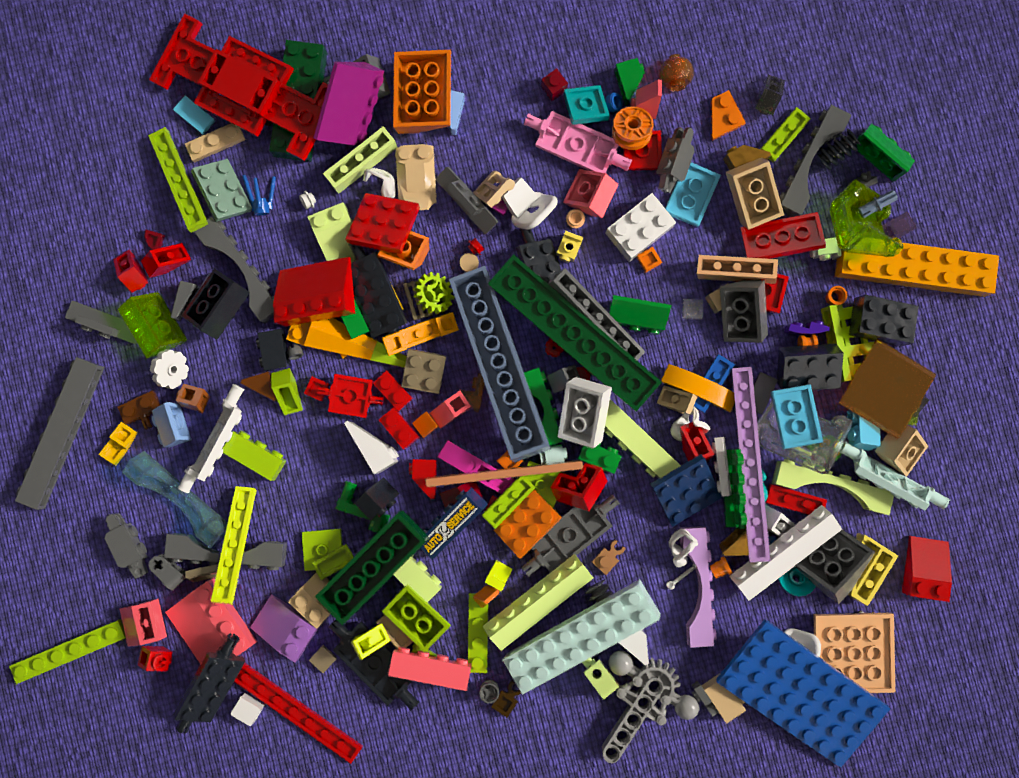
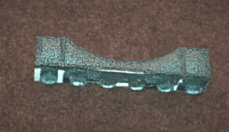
M143 451L128 461L122 473L136 485L156 491L176 504L189 519L195 536L209 548L225 536L228 522L191 490L189 493L179 490L177 487L181 482L149 454Z

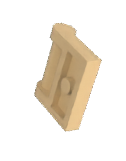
M492 171L473 194L492 208L500 202L501 197L507 190L514 189L515 182L510 178H504L498 171ZM494 183H500V185H499L498 187H496V186L493 185V184H494Z

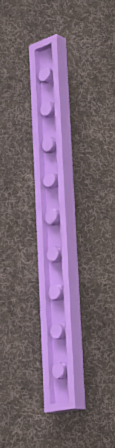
M752 367L732 368L739 449H741V453L744 456L742 473L745 476L743 493L746 495V505H744L747 515L746 530L749 562H770Z

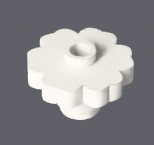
M169 349L158 352L157 359L155 358L151 361L150 371L154 374L152 380L160 387L174 389L180 386L181 379L187 378L189 370L188 366L185 365L186 357L181 352Z

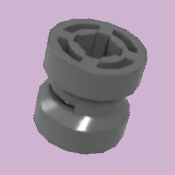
M489 679L481 684L479 692L481 700L485 703H493L498 699L499 685L496 681Z

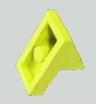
M381 623L364 634L354 637L351 643L359 659L362 660L391 640Z

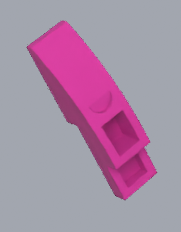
M448 440L438 455L440 459L464 473L496 470V468ZM509 477L479 482L502 494L515 479Z

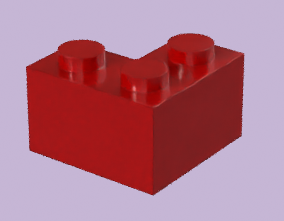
M585 463L577 477L559 473L550 488L557 501L590 511L608 481L602 467Z

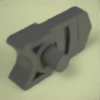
M871 171L862 173L860 177L848 183L849 190L857 192L863 188L867 189L878 182L877 176H871Z

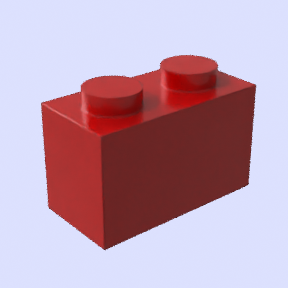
M394 407L379 419L403 450H406L420 438Z

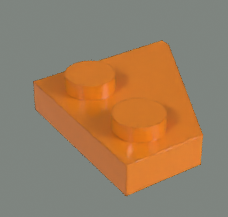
M729 90L711 99L712 141L746 124Z

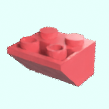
M159 599L120 608L128 647L156 642L167 637Z

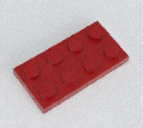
M818 212L769 221L749 230L741 227L746 258L771 259L826 248Z

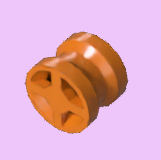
M799 335L797 344L798 346L818 345V338L816 335H810L809 337Z

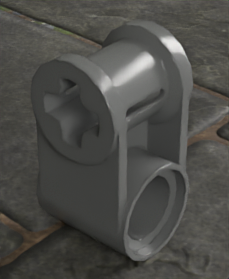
M165 554L153 557L149 561V569L169 590L173 591L186 578L185 571L175 562H171V558H164ZM160 560L163 562L161 564L162 567L158 566Z

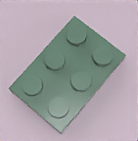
M228 159L192 168L191 172L216 222L251 212L252 206Z

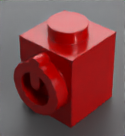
M142 646L137 665L145 671H168L169 664L172 662V651L164 646Z

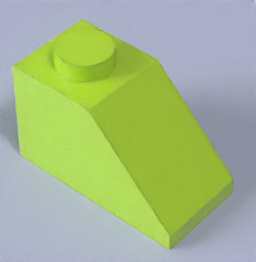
M288 368L271 373L272 390L284 415L303 411L297 384L291 369Z

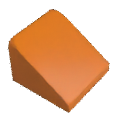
M427 411L412 423L423 438L439 427Z
M486 585L473 596V599L481 608H484L500 591Z

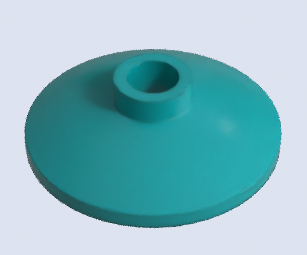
M795 566L778 578L782 588L794 596H806L816 587ZM793 576L798 578V582L793 580Z

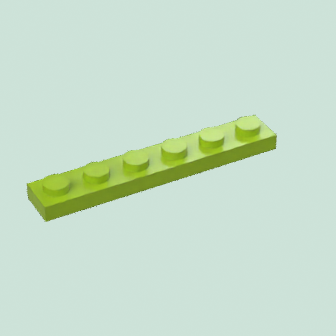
M164 127L148 135L187 229L192 233L208 225L169 130Z
M121 619L9 666L16 684L125 639Z

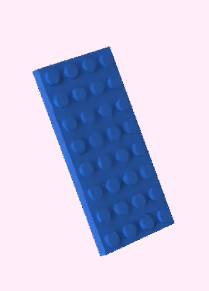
M766 619L762 621L716 678L718 684L840 768L890 710L886 703Z

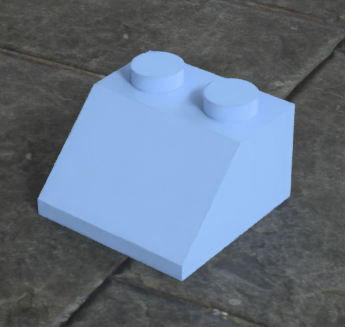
M166 402L152 410V422L158 428V440L163 447H173L191 440L179 404Z

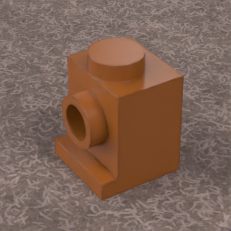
M183 384L177 392L175 401L181 407L203 414L210 396L202 388Z

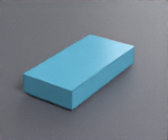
M186 95L173 109L203 135L215 122L210 115L194 104Z

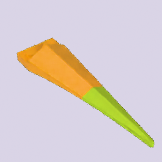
M334 318L291 325L286 340L305 347L404 368L407 356L401 353L388 356L384 344L365 334L351 339L345 324Z

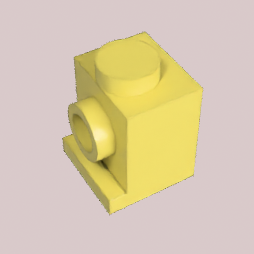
M565 231L556 254L559 256V259L567 263L570 261L574 262L583 237ZM566 245H572L573 249L567 250Z

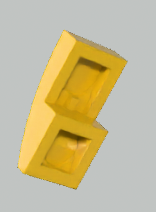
M121 422L109 436V442L98 455L117 466L138 433Z

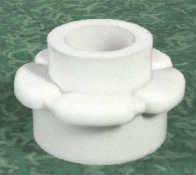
M304 191V194L299 196L301 203L305 209L314 208L316 200L313 194Z

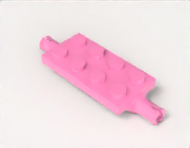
M551 111L547 120H541L531 114H528V118L525 119V126L539 131L540 135L536 142L537 148L589 171L606 173L612 164L625 171H628L631 165V159L617 154L619 145L613 138L582 124L572 125L571 119Z

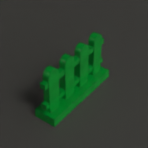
M741 449L726 450L732 495L723 496L725 527L745 529V525H747V515L744 505H746V495L743 493L745 476L742 473L744 456L741 453Z

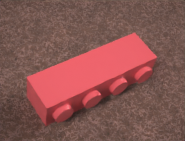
M398 647V649L393 651L388 676L466 691L471 664L468 663V660L457 658L455 661L448 659L449 656L437 654V657L430 656L429 652L419 650L418 653L410 652L409 648Z

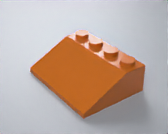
M451 50L394 52L393 127L397 133H420L451 126Z

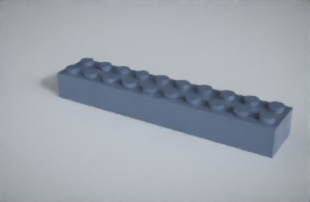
M483 266L450 278L449 281L510 458L513 462H517L548 451L551 448L496 292L488 285L491 280L486 267Z

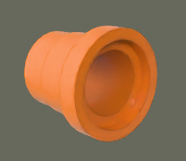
M841 286L832 287L826 294V302L830 305L843 304L847 299L846 290ZM832 292L838 295V301L832 299Z
M724 556L720 557L721 560L709 566L716 579L726 574H733Z

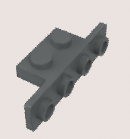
M445 167L436 178V181L480 230L487 234L498 223V220L450 167Z
M71 301L65 316L66 319L81 324V329L92 332L94 329L99 331L98 335L110 339L111 336L133 344L138 343L143 327L75 301Z

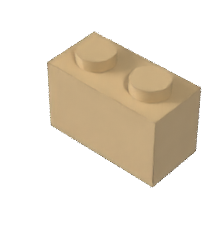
M719 673L703 684L702 687L727 724L746 711L743 706L745 702L717 683L716 678L720 675Z

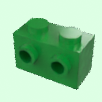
M601 443L595 448L582 445L577 459L602 467L603 470L615 474L622 457L618 455V450L608 447L606 450L600 447Z

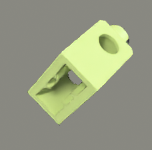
M590 657L582 662L586 667L584 674L603 699L619 687L617 680L600 659L595 661L593 657ZM599 669L602 674L595 676L593 671Z

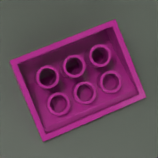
M334 62L314 139L348 145H358L364 142L367 137L368 125L372 120V111L378 100L377 94L383 83L384 70L366 62Z

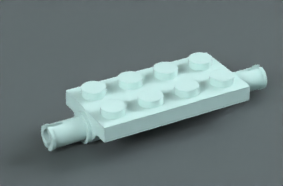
M846 441L841 445L839 453L853 459L855 472L860 478L872 481L880 489L885 488L896 498L905 499L914 508L919 507L926 510L930 505L929 502L941 509H945L948 506L949 498L935 492L934 488L918 484L869 457L863 449L859 450Z

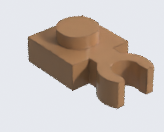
M616 539L611 542L609 550L603 548L591 561L605 575L619 562L615 556L625 551L623 546L620 550H615L614 546L618 542Z

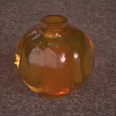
M679 54L670 55L669 59L665 60L659 68V79L662 80V84L667 89H671L674 92L682 91L694 78L693 65L687 58L680 57Z

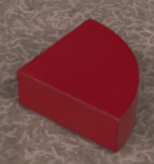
M147 229L144 232V237L150 249L154 250L162 247L165 235Z

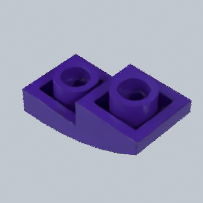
M818 320L807 323L805 327L802 323L793 322L785 327L784 333L796 336L818 335L829 331L830 327L825 326L824 322Z

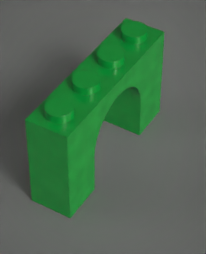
M536 368L524 372L532 396L538 399L543 407L542 425L549 445L562 442V438L558 437L559 427L556 419L559 418L556 408L551 407L550 401L553 398L550 389L546 390L544 385L547 382L544 371L540 372V369Z

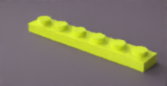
M235 487L211 598L213 603L233 605L256 495L255 488Z

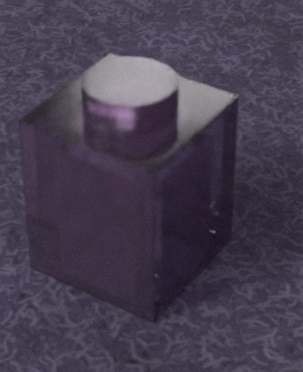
M908 211L881 226L884 237L889 241H895L917 228Z

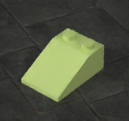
M342 202L308 216L326 260L350 257L351 263L354 262V255L348 245L349 243L346 241V236L352 225V219L345 204Z

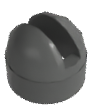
M294 344V348L289 346L287 349L289 360H296L304 355L299 345Z

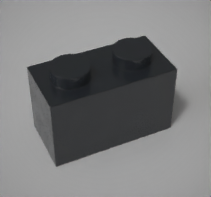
M276 329L259 332L256 344L258 350H261L262 357H259L261 368H264L266 372L291 368L287 355L285 331Z
M383 477L354 504L372 520L376 516L380 518L397 502L395 498L400 493Z

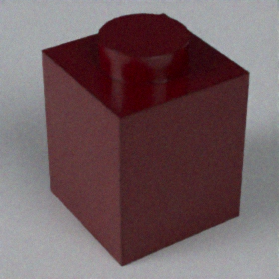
M557 68L541 80V88L551 101L564 93V89L568 87V82Z

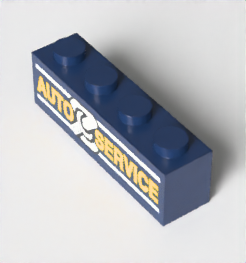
M472 487L467 492L463 490L455 498L457 502L454 505L450 503L443 510L445 512L443 517L438 515L431 522L433 527L430 530L427 527L423 530L430 539L421 549L432 560L488 505Z

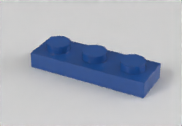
M718 354L703 377L722 386L735 364ZM697 397L694 407L705 413L711 403Z

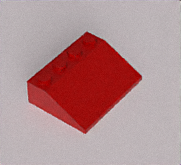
M345 257L280 270L273 301L274 322L283 326H291L355 314L351 258Z

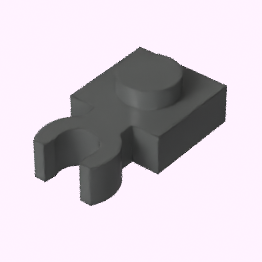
M698 681L691 685L694 689L692 694L698 703L702 701L712 717L719 713Z

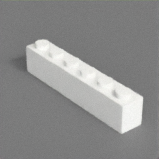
M821 505L769 545L770 562L750 563L748 561L729 577L748 601H750L841 531L842 528L832 513Z

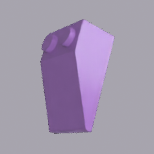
M271 594L250 627L275 650L294 663L301 657L318 630L295 608Z

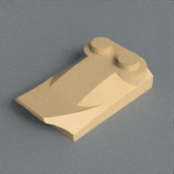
M425 144L397 147L395 156L398 199L419 203V211L429 210L434 203H437L434 147Z

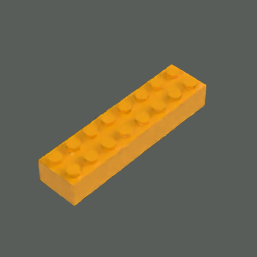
M849 235L839 240L842 256L836 261L835 277L982 297L995 294L999 255Z

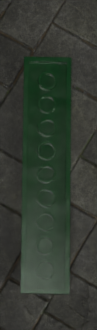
M514 254L488 283L500 296L602 384L612 387L611 391L635 412L662 383V381Z

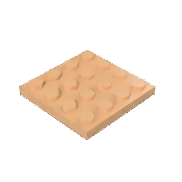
M813 614L814 635L821 643V659L870 693H895L894 614Z

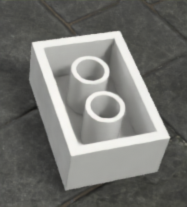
M651 193L607 228L606 235L630 262L672 229L676 221L654 194Z
M578 377L566 383L558 437L590 448H595L600 444L603 439L612 387Z

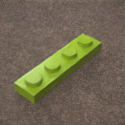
M469 593L468 663L471 664L470 673H487L488 635L483 625L488 622V604L481 608L473 599L476 593Z

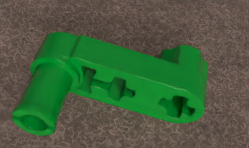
M345 481L341 497H338L335 509L370 520L352 501L357 484ZM384 513L380 518L378 516L370 520L368 529L378 533L388 523L390 515Z

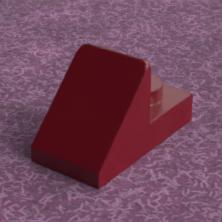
M477 481L468 482L440 493L445 508L450 503L454 505L457 502L455 498L463 490L467 492L471 487L482 497Z

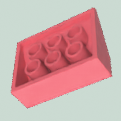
M214 578L206 581L165 612L200 664L207 652L215 653L224 644L229 633H234L240 638L233 650V654L236 656L258 642L233 605L211 602L215 584Z

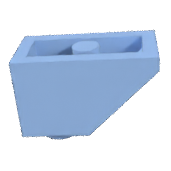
M451 90V126L448 128L452 135H456L465 96L464 93Z

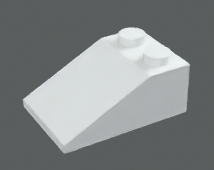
M347 421L344 423L374 474H379L399 462L397 460L399 455L394 447H390L354 422Z

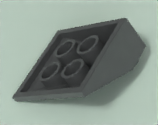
M841 530L796 564L795 567L825 595L840 604L854 588L873 558L875 551L844 530Z

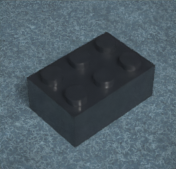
M214 268L182 314V317L200 331L218 340L250 292Z
M866 294L856 297L853 301L849 336L901 347L914 344L919 306Z
M837 344L779 347L777 384L781 390L810 384L812 390L841 388L844 353Z

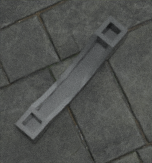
M833 105L827 110L823 109L818 118L820 123L813 128L810 134L812 139L810 143L807 142L802 150V153H804L802 159H798L793 169L796 170L794 175H790L785 183V186H787L785 193L781 192L779 195L785 214L791 217L802 215L810 199L808 173L813 157L821 146L837 138L845 130L852 116L851 114Z
M210 217L207 220L208 225L194 232L206 247L228 255L240 267L250 292L249 307L260 322L267 323L274 318V296L269 292L270 286L265 280L261 281L257 276L260 274L254 265L250 266L246 261L249 259L242 249L239 251L235 246L238 243L231 234L228 236L224 231L227 228L223 222H216L213 217Z
M169 533L166 535L164 558H171V562H183V559H187L193 564H202V561H209V565L219 564L221 551L207 547L192 534ZM263 542L256 548L243 552L241 564H247L248 568L253 569L267 566L268 570H279V567L285 566L287 542Z

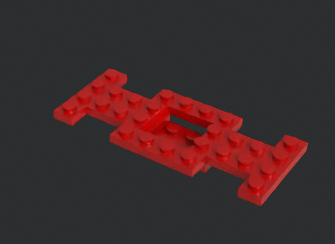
M184 13L149 80L166 90L170 87L176 74L202 87L194 104L257 137L267 120L295 134L286 151L305 161L316 141L314 135L328 84L322 82L313 99L286 85L294 71L292 66L231 36L228 37L221 51L218 49L214 50L196 41L195 38L203 24Z

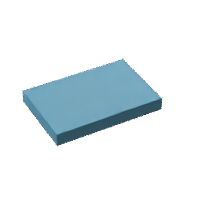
M691 162L685 180L676 182L665 209L672 217L699 227L721 175Z
M811 384L771 391L782 449L823 443Z

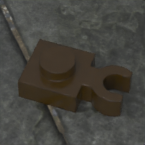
M514 680L509 682L508 691L506 692L502 689L498 699L491 704L493 709L508 718L518 703L515 696L521 694L520 689H512L515 683Z

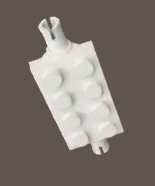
M233 384L226 399H223V412L195 464L185 469V475L177 487L179 490L189 493L196 478L205 481L206 477L211 476L215 460H219L223 453V445L225 442H229L233 432L231 430L241 420L242 411L237 407L236 403L244 391L243 388Z

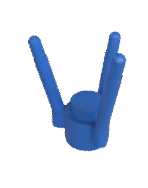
M243 175L254 215L270 214L269 210L273 209L272 202L276 177H272L267 202L266 198H260L257 178L253 179L256 195L254 201L247 177Z

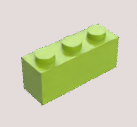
M242 430L240 432L233 431L231 439L223 447V453L268 480L275 481L287 461L282 458L283 454L276 450L271 452L266 449V444L259 440L254 442L249 439L250 435Z

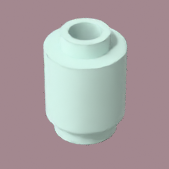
M562 444L550 446V450L539 453L541 464L565 462L564 460L568 459L567 450L562 448Z

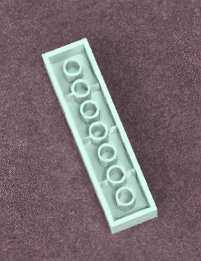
M639 579L508 652L503 658V662L521 693L524 694L655 623L660 619V612Z

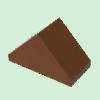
M271 372L261 373L241 380V384L278 402L272 390Z

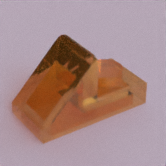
M478 373V376L473 378L472 388L475 389V392L459 389L476 413L480 412L485 385L481 373Z

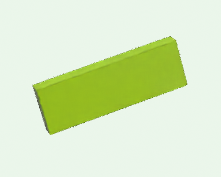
M796 107L763 145L761 150L770 152L771 156L769 159L774 163L811 118Z
M519 476L481 516L496 529L536 487L525 476Z

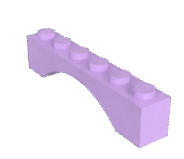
M703 526L683 527L680 529H686L698 542V545L688 554L692 563L697 567L695 570L699 590L695 610L686 624L687 644L690 647L714 646V640L717 639L716 629L713 628L712 621H715V611L711 609L714 593L713 589H710V581H712L713 577L708 562H711V552L707 550L710 534ZM686 536L680 537L681 548L684 549L691 543Z

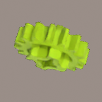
M430 272L427 275L424 274L415 282L417 286L413 290L417 293L413 297L419 299L416 303L417 305H423L421 310L427 308L429 314L432 312L439 314L452 305L451 300L454 299V296L451 295V292L453 290L449 288L450 282H445V276L440 278L439 273L433 276V273Z

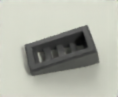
M184 281L179 282L171 318L181 321L182 314L199 289L196 284Z

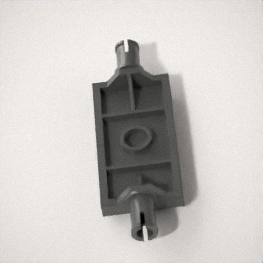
M611 494L600 505L594 503L590 511L573 507L565 513L562 519L531 548L535 553V557L524 566H521L524 572L526 571L528 577L541 566H545L551 573L572 555L579 554L609 530L612 525L607 520L606 514L620 504L615 500L616 498Z

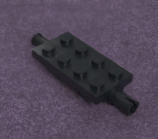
M520 228L524 245L516 247L519 260L548 284L557 273L562 271L552 240L535 241L532 229Z
M348 244L355 258L354 262L351 263L354 297L371 337L375 338L384 333L389 335L398 331L400 326L407 324V320L381 259L378 257V252L366 255L362 246Z
M336 619L329 625L328 628L340 638V643L333 651L387 706L394 699H400L410 711L414 709V706L418 705L420 701L407 690V686L413 680L388 676L393 652L386 645H383L362 660L359 659L351 641L354 637L370 630L362 621L352 631L341 625Z
M229 633L224 644L215 653L207 652L173 713L174 719L180 720L176 726V730L179 733L183 734L184 731V734H186L193 721L211 723L245 663L243 656L233 654V650L240 640L236 634Z

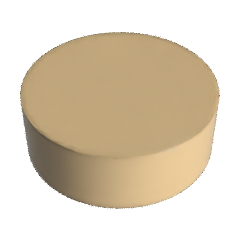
M472 253L464 254L460 259V267L464 272L475 270L479 266L478 258Z

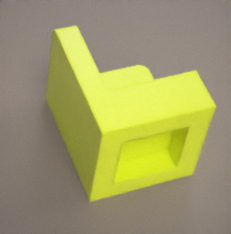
M496 560L485 579V583L502 592L512 572V568Z

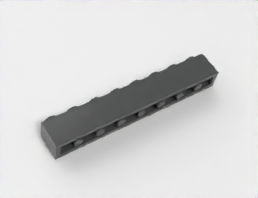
M79 357L72 361L69 375L62 383L63 389L61 394L55 400L53 413L47 419V427L40 435L38 448L32 454L30 467L24 473V481L17 489L16 502L36 510L45 509L103 373L104 366Z

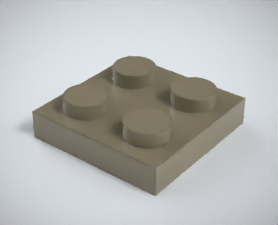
M408 349L401 387L439 394L446 356Z

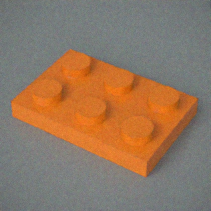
M533 490L494 531L521 559L562 517L536 490Z

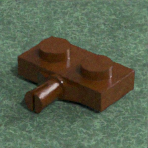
M150 391L117 408L124 424L128 425L141 420L144 430H148L153 427L149 416L153 414L152 410L160 406V402L155 391Z

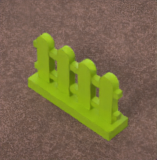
M842 304L831 305L821 309L824 325L830 327L829 331L825 332L827 343L837 344L844 353L841 382L856 380L854 376L860 375L856 373L858 370L868 374L869 377H873L859 367L862 365L872 372L877 371L864 363L854 364L853 357L864 355V358L866 355L871 357V354L868 352L871 350L875 353L876 350L871 347L872 345L877 347V344L875 342H868V339L861 338L862 344L850 345L849 338L854 336H849L850 326H846L845 320L851 319L853 306L843 308ZM865 358V361L881 370L880 366Z

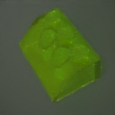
M159 292L130 297L117 309L146 358L157 356L158 352L165 349L171 350L187 341L176 320L171 318V312Z

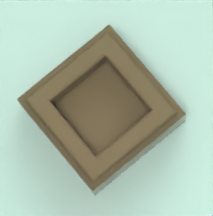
M322 645L309 661L324 673L337 657Z

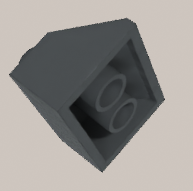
M742 280L720 286L724 342L762 343L768 335L765 280Z

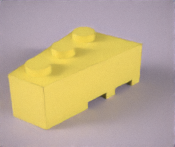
M857 533L856 539L875 551V554L848 596L868 606L898 558V555L865 534Z

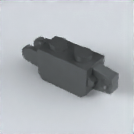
M681 127L676 128L672 138H668L656 172L660 176L658 189L664 193H671L675 182H682L686 178L695 152L694 146L691 145L694 134L691 127H687L685 130Z
M120 513L109 514L106 518V523H108L110 531L106 533L105 540L118 567H128L135 579L147 574L148 570L144 560L147 558V550L145 545L140 543L136 527L131 523L126 524Z

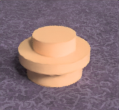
M573 209L568 212L566 222L571 228H580L585 222V215L582 211Z

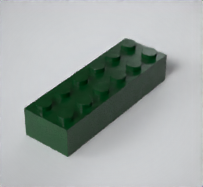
M286 40L283 62L294 68L286 85L313 99L323 82L328 53L323 44ZM273 123L269 149L271 154L276 158L303 161L286 151L295 134ZM314 145L305 160L306 162H312Z
M403 510L398 512L315 598L343 625L430 538Z

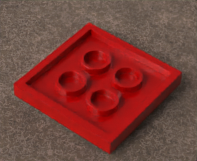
M365 193L346 236L347 243L402 254L419 212V203Z

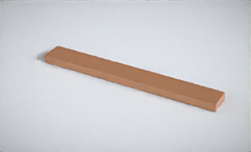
M580 460L427 477L425 478V485L431 487L578 470L583 468V463Z

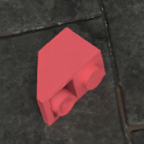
M459 391L441 403L430 414L441 429L472 407L463 393Z

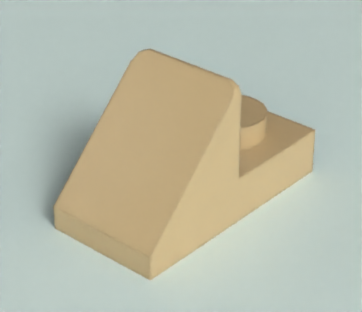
M663 386L657 404L681 414H691L697 396Z

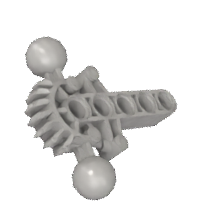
M616 651L610 656L609 668L614 674L618 676L627 674L632 677L631 682L625 683L623 686L619 685L616 689L617 696L628 703V706L602 745L604 759L609 763H615L620 759L646 717L657 722L659 725H664L666 723L665 715L667 711L665 708L667 705L672 704L679 718L691 720L697 716L699 704L691 695L680 696L674 692V688L681 685L680 682L676 681L679 678L678 674H673L675 669L673 667L669 668L668 662H665L662 666L661 659H658L657 664H655L654 658H650V664L644 665L639 669L633 665L632 657L625 651ZM657 681L659 685L656 689H650V682ZM635 685L639 687V689L635 691L632 690L631 687ZM640 698L648 699L647 704L644 706L639 705L638 701ZM658 698L662 703L659 708L655 705ZM635 714L637 715V720L629 722L627 720L628 716ZM620 731L627 733L623 739L618 738L616 735ZM608 748H615L616 752L613 755H608L606 750Z

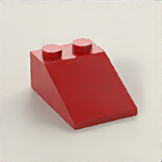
M909 536L902 593L913 597L950 602L952 577L949 542Z

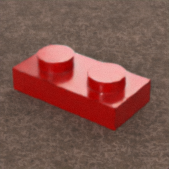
M387 370L373 382L377 389L398 411L413 399Z

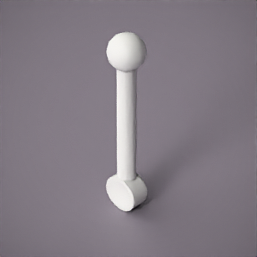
M693 564L692 567H690L687 571L681 574L674 581L667 582V588L669 590L674 589L675 584L677 582H679L681 579L687 576L695 568L697 569L696 565Z

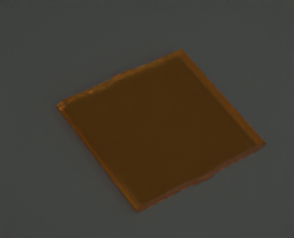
M876 339L864 361L856 370L839 404L899 439L913 414L920 407L921 401L936 374L881 340Z

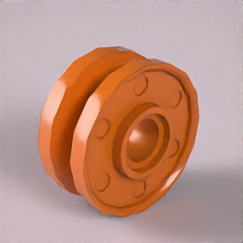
M639 107L621 109L613 120L612 137L622 148L628 150L643 148L651 139L653 119L646 110Z

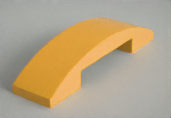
M453 312L391 333L382 337L388 356H391L428 340L458 331L459 328Z
M671 364L667 365L661 379L663 383L694 394L716 407L731 412L735 403L734 392L697 374Z

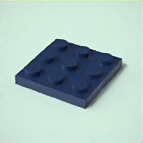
M702 454L651 483L655 495L672 527L722 498Z

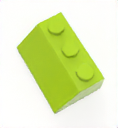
M408 584L382 611L424 652L451 626Z

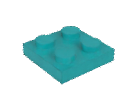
M600 85L564 89L563 95L572 125L609 120V111Z

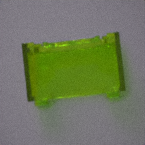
M856 179L834 199L829 208L839 249L848 253L886 257L899 254L904 248L902 241L899 238H890L885 235L881 223L890 216L891 205L889 204L883 207L882 211L878 210L863 219L858 207L869 203L874 197L878 198L881 195Z

